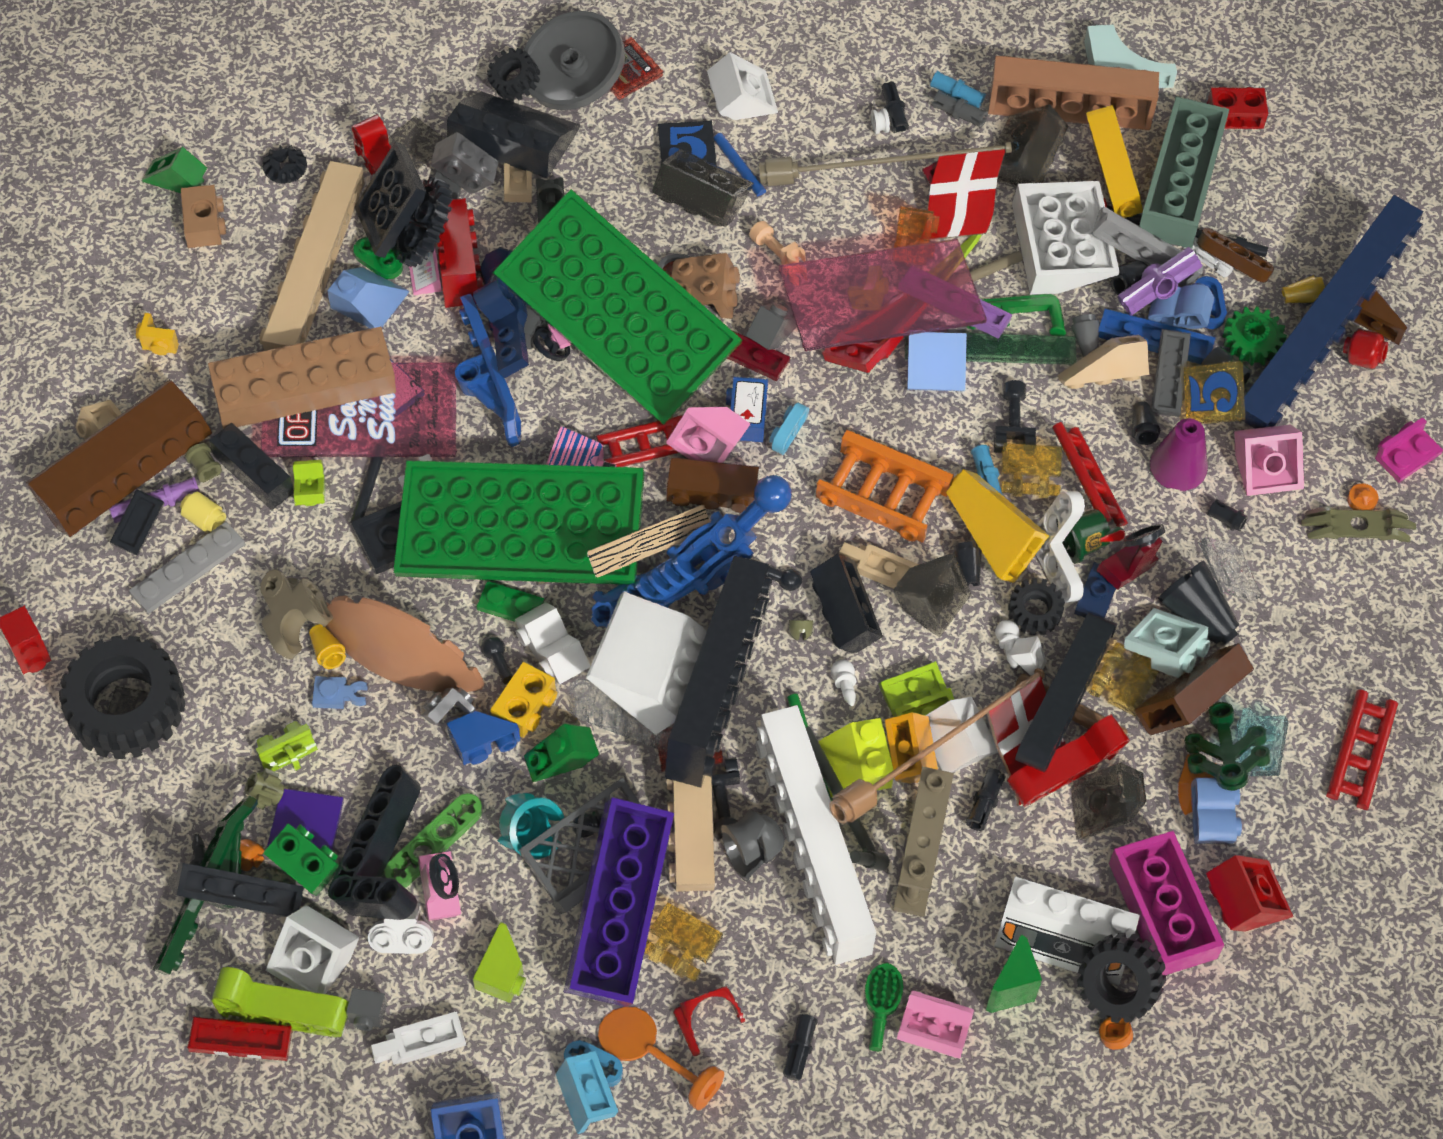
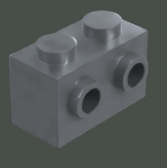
M456 132L436 143L430 166L467 192L476 193L494 183L499 161Z

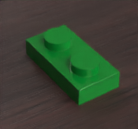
M487 581L477 604V610L515 622L516 618L542 605L544 598Z

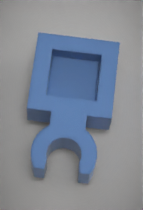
M315 676L312 706L313 708L344 709L345 701H350L356 706L366 705V697H357L355 693L359 690H368V685L363 681L347 685L346 677Z

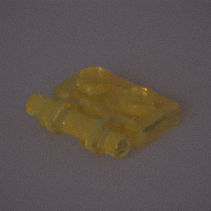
M1003 443L1001 474L1013 475L1012 482L1001 481L1002 493H1012V496L1021 497L1022 494L1039 495V498L1047 499L1048 496H1058L1061 491V485L1049 484V477L1060 478L1062 447ZM1023 475L1039 476V483H1023L1022 477Z
M1116 642L1112 650L1106 652L1103 658L1104 664L1101 670L1095 673L1089 693L1094 697H1100L1105 689L1112 693L1108 700L1109 704L1136 716L1134 709L1145 700L1159 671L1151 668V659L1136 652L1133 653L1130 661L1123 658L1124 645ZM1115 668L1123 671L1118 682L1111 678Z
M667 902L651 927V933L659 937V940L656 944L647 940L644 953L649 956V960L656 964L661 962L673 969L675 975L681 978L686 976L696 982L701 974V970L691 965L693 960L696 958L707 964L722 940L723 933ZM670 944L684 951L681 959L666 951Z

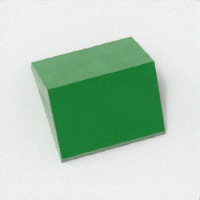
M1020 935L992 988L986 1011L994 1013L1035 1002L1042 978L1027 937Z

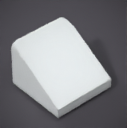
M1038 636L1017 639L1010 652L1012 659L1031 676L1034 674L1035 669L1040 668L1043 670L1047 662Z

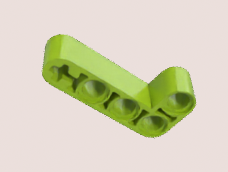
M233 967L221 968L212 996V1003L223 1017L228 1018L229 1015L242 1017L241 1021L288 1025L292 1026L293 1031L335 1038L341 1037L343 1034L349 1001L333 995L253 982L248 973Z

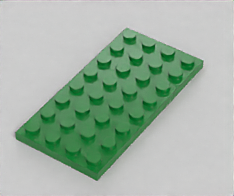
M572 189L493 272L495 277L499 278L513 293L663 425L681 409L742 342L738 335Z
M406 461L393 573L396 577L634 584L636 581L637 561L603 576L596 577L587 553L590 550L640 530L645 477L644 468Z

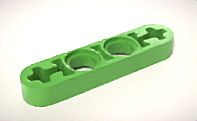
M468 793L457 797L387 863L385 867L386 878L394 877L393 869L402 870L408 864L407 859H405L408 856L410 861L417 867L413 868V865L410 864L405 869L406 877L398 876L395 880L405 888L420 876L418 858L414 856V850L418 846L425 845L430 847L432 850L431 854L445 852L481 817L482 806L479 798ZM474 804V813L465 812L460 817L462 825H459L458 821L451 816V814H454L457 818L463 812L461 805L470 806ZM443 824H450L454 828L453 834L446 838L440 837L436 831Z

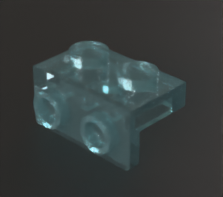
M1243 708L1242 717L1237 722V742L1247 734V730L1250 727L1262 726L1266 730L1267 741L1261 746H1265L1270 750L1271 759L1270 763L1266 766L1254 767L1248 773V776L1280 775L1289 724L1285 715L1255 716L1250 708ZM1251 746L1236 759V762L1241 763L1250 756L1251 750L1256 746Z

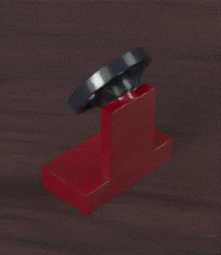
M1151 525L1126 536L1123 539L1126 547L1102 561L1097 571L1117 590L1148 571L1159 560L1156 553L1163 541L1158 537L1165 533L1164 525Z

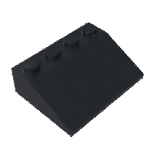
M481 91L459 102L447 119V137L458 132L500 163H507L512 167L524 171L527 170L533 174L548 178L575 138L581 125Z

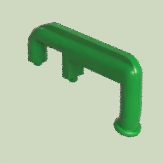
M1043 294L983 299V301L1010 314L1049 310L1052 327L1049 330L1050 335L1056 337H1064L1066 335L1060 302L1055 295ZM967 324L968 329H976L975 327Z

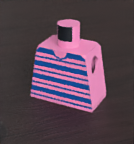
M561 426L546 465L617 467L616 464L603 461V445Z

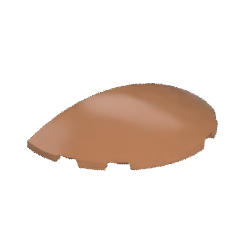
M348 596L334 597L331 604L327 603L326 607L333 615V619L325 627L345 647V652L371 672L403 686L425 691L443 692L446 688L459 689L460 687L466 692L483 689L485 684L481 674L476 667H467L466 663L462 660L464 653L450 640H443L442 643L438 641L436 636L430 632V626L395 607L368 598H362L359 603H354Z

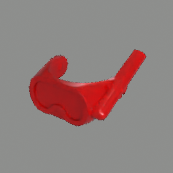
M727 985L681 1002L680 1007L675 1008L673 1011L692 1056L700 1055V1050L692 1030L691 1016L694 1008L703 999L708 997L725 998L731 1002L740 1023L745 1022L741 1008L738 1007V1003L735 1001Z

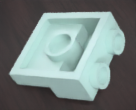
M1153 608L1125 638L1124 648L1151 658L1152 669L1179 678L1183 672L1191 673L1198 656L1204 658L1210 648V641L1207 640L1208 627Z

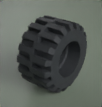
M1118 933L1115 937L1111 934L1096 943L1082 960L1084 962L1079 966L1078 970L1081 976L1077 979L1078 987L1084 988L1080 996L1082 1000L1088 998L1090 1003L1087 1007L1091 1011L1095 1008L1100 1011L1098 1015L1100 1018L1105 1019L1108 1015L1111 1016V1022L1118 1023L1122 1018H1124L1125 1023L1132 1022L1135 1017L1140 1019L1147 1011H1150L1164 990L1162 987L1166 983L1167 976L1162 973L1166 967L1164 962H1158L1157 960L1161 955L1156 949L1152 952L1149 949L1152 943L1148 940L1141 943L1138 941L1139 936L1132 934L1130 938H1126V933ZM1121 963L1128 966L1137 977L1138 990L1123 992L1116 989L1107 978L1106 965Z

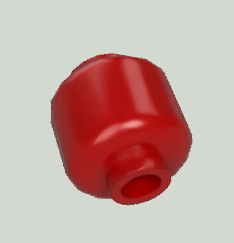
M1358 329L1353 333L1352 337L1346 338L1343 353L1347 354L1348 362L1351 365L1375 369L1379 364L1385 362L1388 353V342L1384 341V336L1380 333Z

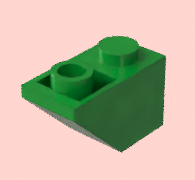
M563 724L528 751L524 758L532 782H537L582 768L600 753L590 727Z

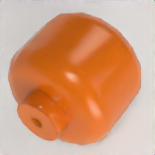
M250 839L240 840V851H242L241 869L249 871L253 866L258 868L264 861V857L261 856L264 853L263 846Z

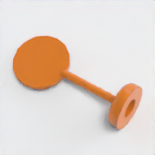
M622 1007L613 1010L604 1017L599 1026L598 1033L601 1048L605 1052L617 1057L620 1061H633L650 1053L693 1083L689 1091L688 1101L694 1109H703L721 1087L724 1080V1071L720 1068L710 1066L697 1077L654 1047L657 1028L654 1020L647 1012L636 1007Z

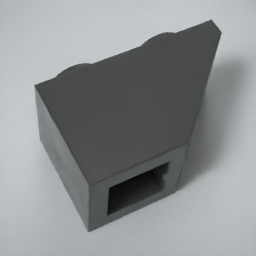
M788 301L761 305L746 336L768 350L776 349L781 346L806 316L798 312L799 308Z

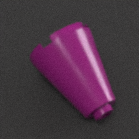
M1192 418L1180 420L1152 452L1150 471L1155 480L1162 486L1169 489L1187 491L1196 488L1204 481L1208 472L1205 429L1199 421Z

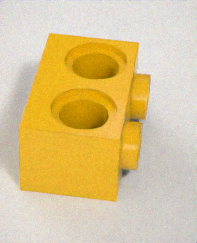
M522 662L490 709L491 716L516 723L519 727L520 737L524 738L528 731L534 732L541 721L540 713L544 707L550 708L557 697L555 678ZM532 687H538L541 689L536 693H531L527 691ZM522 711L525 713L520 717H514L511 715L513 712Z

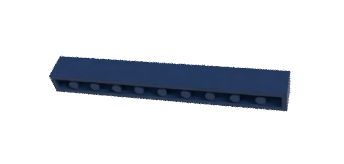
M1396 195L1392 196L1237 406L1235 417L1255 429L1279 425L1284 416L1281 412L1286 406L1289 408L1293 406L1300 394L1297 392L1302 384L1307 386L1315 374L1314 367L1317 363L1322 365L1331 352L1328 348L1333 342L1339 343L1347 330L1344 328L1347 322H1354L1362 310V307H1360L1364 299L1369 301L1377 290L1375 284L1379 279L1385 280L1393 267L1391 263L1394 258L1400 259L1408 247V244H1406L1410 237L1415 239L1423 227L1420 221L1424 211Z

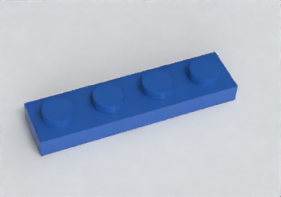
M1104 309L1099 326V338L1110 340L1111 338L1140 335L1147 340L1148 351L1158 353L1162 329L1191 333L1187 361L1200 365L1213 350L1216 339L1212 336L1109 309Z

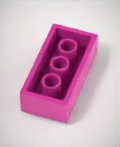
M1174 831L1115 848L1109 861V866L1129 912L1140 915L1137 930L1142 942L1148 940L1152 943L1149 949L1152 952L1157 949L1161 954L1157 960L1158 962H1164L1166 967L1162 974L1169 975L1218 959L1224 947L1223 940Z

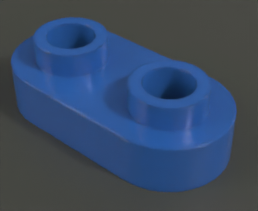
M1201 277L1195 283L1208 286L1214 296L1211 315L1215 318H1210L1208 326L1204 328L1217 329L1223 325L1227 315L1222 285L1213 277Z

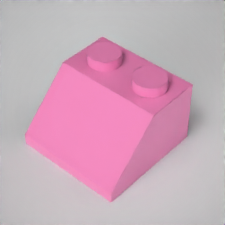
M1289 424L1234 431L1235 456L1247 496L1304 489L1302 432Z

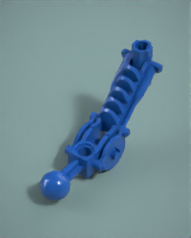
M769 475L762 478L754 488L755 500L740 515L726 514L723 516L719 511L714 512L710 517V523L693 531L678 548L675 546L670 547L666 552L670 559L644 574L636 575L634 584L618 585L605 594L602 591H596L592 597L596 602L591 608L593 612L591 620L597 627L607 628L619 597L623 592L668 608L669 605L695 589L699 594L705 595L709 590H715L723 585L734 556L745 559L752 558L754 552L749 548V545L757 536L751 529L767 512L777 513L789 505L792 498V489L789 483L777 475ZM733 529L735 532L734 540L730 542L729 533ZM705 561V563L698 571L694 568L701 562Z

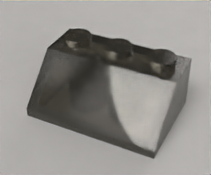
M1050 104L1009 116L995 146L1011 142L1012 153H1006L1005 151L997 182L1016 189L1018 184L1044 182V177L1053 163L1054 156L1062 144L1069 127Z
M679 149L662 162L652 193L658 195L666 203H675L683 207L684 211L689 214L707 218L708 222L712 225L727 227L741 209L754 183L683 149Z

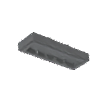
M1164 329L1161 331L1151 410L1155 414L1180 417L1191 333Z

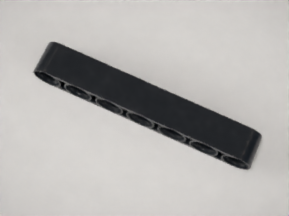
M1088 612L1019 746L1015 761L1044 773L1046 772L1107 651L1109 640L1113 638L1117 623Z

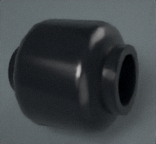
M1132 260L1118 266L1119 274L1111 277V287L1115 294L1119 295L1141 280L1142 273L1148 265L1141 260Z

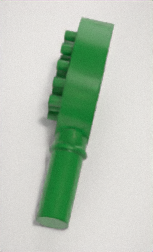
M889 963L876 966L868 975L865 985V1003L873 1014L869 1050L882 1051L887 1016L897 1010L903 995L904 985L901 973L895 966Z

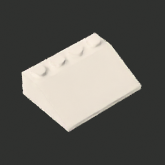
M1099 181L1025 183L1017 185L1012 207L1030 295L1058 294L1119 274L1114 247L1092 235L1098 212L1103 206L1105 207Z
M623 592L619 597L586 678L657 735L675 722L707 631L688 615Z

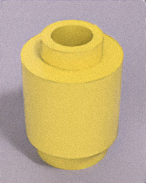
M198 491L186 495L180 504L181 516L204 532H212L225 522L226 514L222 511V507Z

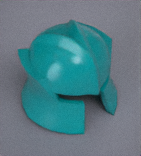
M517 793L505 798L507 804L499 818V828L502 836L497 841L521 855L518 851L520 848L551 827L549 820L561 821L565 816L558 805L550 799L536 798L530 793ZM549 836L544 841L552 842L553 836ZM538 844L529 852L535 860H539L550 855L551 846Z

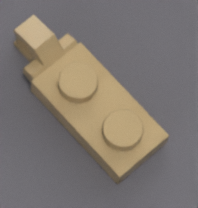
M844 542L839 554L855 561L860 575L909 596L912 595L923 571L921 565L869 543L867 546L860 545L858 548Z

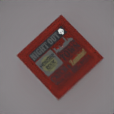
M632 37L623 41L625 47L623 69L615 84L610 88V91L618 100L627 97L663 76V70Z

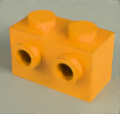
M911 712L885 719L893 770L933 744L928 716ZM935 750L897 775L895 781L909 784L918 783L922 766L938 770Z

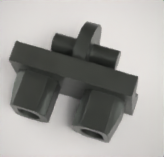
M558 177L554 180L536 179L538 224L565 196L563 177Z

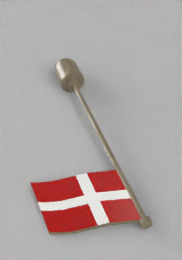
M1005 142V145L801 167L798 166V161L793 162L792 156L770 158L765 159V162H759L761 184H768V187L795 184L794 178H799V172L939 158L930 186L927 220L919 240L944 239L987 233L994 213L998 174L1005 151L1006 153H1012L1011 142Z

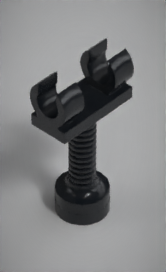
M1011 380L1003 385V398L1009 400V426L995 427L994 453H1005L1007 439L1023 440V454L1034 455V450H1036V428L1020 426V401L1026 398V384L1019 380Z
M736 757L724 759L727 773L711 775V784L719 819L713 825L717 840L722 839V825L738 822V820L731 818L725 787L740 784Z

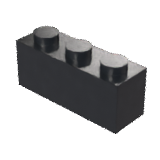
M230 423L209 440L214 457L271 511L294 494L291 477L233 423Z
M837 553L810 571L813 579L812 587L820 598L823 606L822 614L827 622H829L832 630L831 638L837 648L853 654L883 637L853 559Z

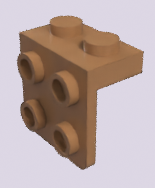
M727 253L682 258L673 262L672 278L702 305L713 304L721 318L733 319L734 307L737 306L738 302L736 284L740 281V274Z

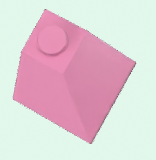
M691 407L686 410L666 443L689 460L724 463L750 426V423L728 407Z

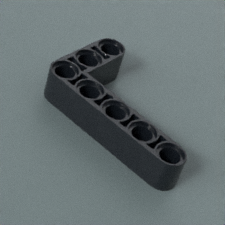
M397 764L388 767L382 773L328 889L329 898L352 916L404 920L414 912L417 906V898L397 880L382 877L421 790L420 783Z

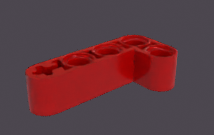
M377 114L351 126L355 151L358 156H362L365 161L364 165L371 175H375L391 149L387 129Z
M1110 714L1091 726L1084 735L1058 748L1045 773L1030 766H1025L1012 774L1006 781L1022 805L1026 807L1096 769L1103 760H1111L1130 740L1113 715Z

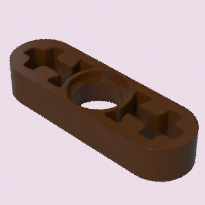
M1204 228L1196 241L1200 248L1256 281L1266 283L1274 271V267L1270 262L1213 229Z

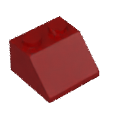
M1235 855L1206 872L1210 882L1209 889L1218 900L1222 909V919L1230 930L1246 932L1294 917L1268 860Z

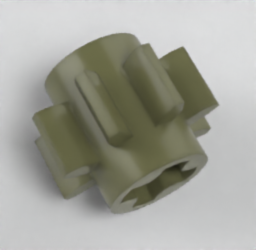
M265 768L263 773L260 771L258 773L254 772L248 778L245 785V794L258 800L257 808L264 810L265 806H275L281 800L284 793V784L278 778L279 773Z

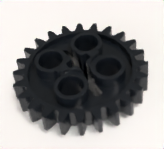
M429 177L428 180H423L426 190L425 198L413 212L409 224L403 228L395 244L394 254H396V259L410 267H416L417 264L422 265L423 259H428L429 251L434 252V244L440 242L439 235L445 232L443 226L449 220L447 216L451 211V207H448V205L452 201V198L449 197L452 190L449 189V184L436 177Z

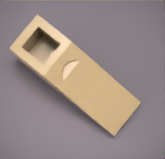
M1140 335L1111 338L1058 374V379L1064 386L1070 389L1082 388L1085 383L1092 382L1098 385H1106L1112 383L1114 379L1121 378L1125 381L1138 380L1142 375H1149L1147 340Z

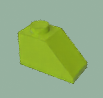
M500 922L475 973L473 982L476 990L511 1003L514 995H521L526 984V977H523V965L507 925Z

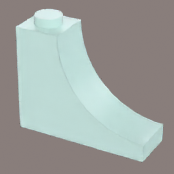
M1114 25L1087 26L1084 43L1088 64L1159 72V88H1173L1177 75L1176 64L1154 62L1137 55L1121 41Z

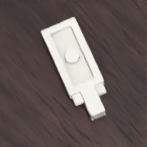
M452 1012L395 1028L393 1033L386 1035L387 1041L371 1045V1051L375 1064L392 1059L393 1065L460 1048L466 1046L458 1014L457 1012Z

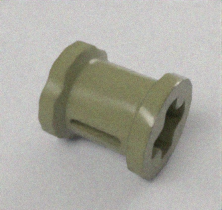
M199 443L186 452L185 459L196 469L198 480L204 483L220 475L222 469L219 462H215L210 454L211 449L208 444Z

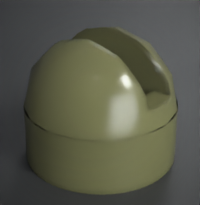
M789 620V632L793 639L798 641L800 633H803V641L811 636L813 620Z

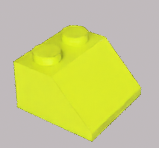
M881 718L849 723L818 741L843 789L858 779L870 782L873 785L893 771ZM893 779L877 790L892 788Z

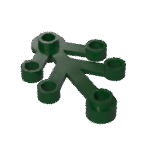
M1218 702L1209 707L1210 723L1218 730L1220 746L1203 739L1200 734L1192 733L1187 735L1184 739L1185 749L1187 752L1192 753L1187 759L1188 769L1194 774L1206 772L1216 777V782L1222 789L1236 791L1248 783V773L1254 767L1266 766L1271 761L1270 750L1265 746H1261L1267 741L1266 730L1262 726H1252L1247 730V734L1233 745L1230 730L1235 719L1233 706L1226 702ZM1251 746H1256L1251 750L1250 756L1241 763L1236 762V759ZM1200 752H1204L1222 761L1223 765L1220 766L1206 760V756L1200 754Z

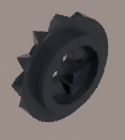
M279 145L277 150L270 149L268 156L263 157V171L270 180L276 183L294 182L300 179L307 169L306 157L301 149L295 150L292 145L288 148H283ZM288 157L289 163H286L281 169L280 163H283Z

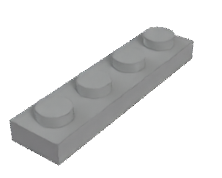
M226 521L129 590V593L144 611L150 614L245 546V541Z

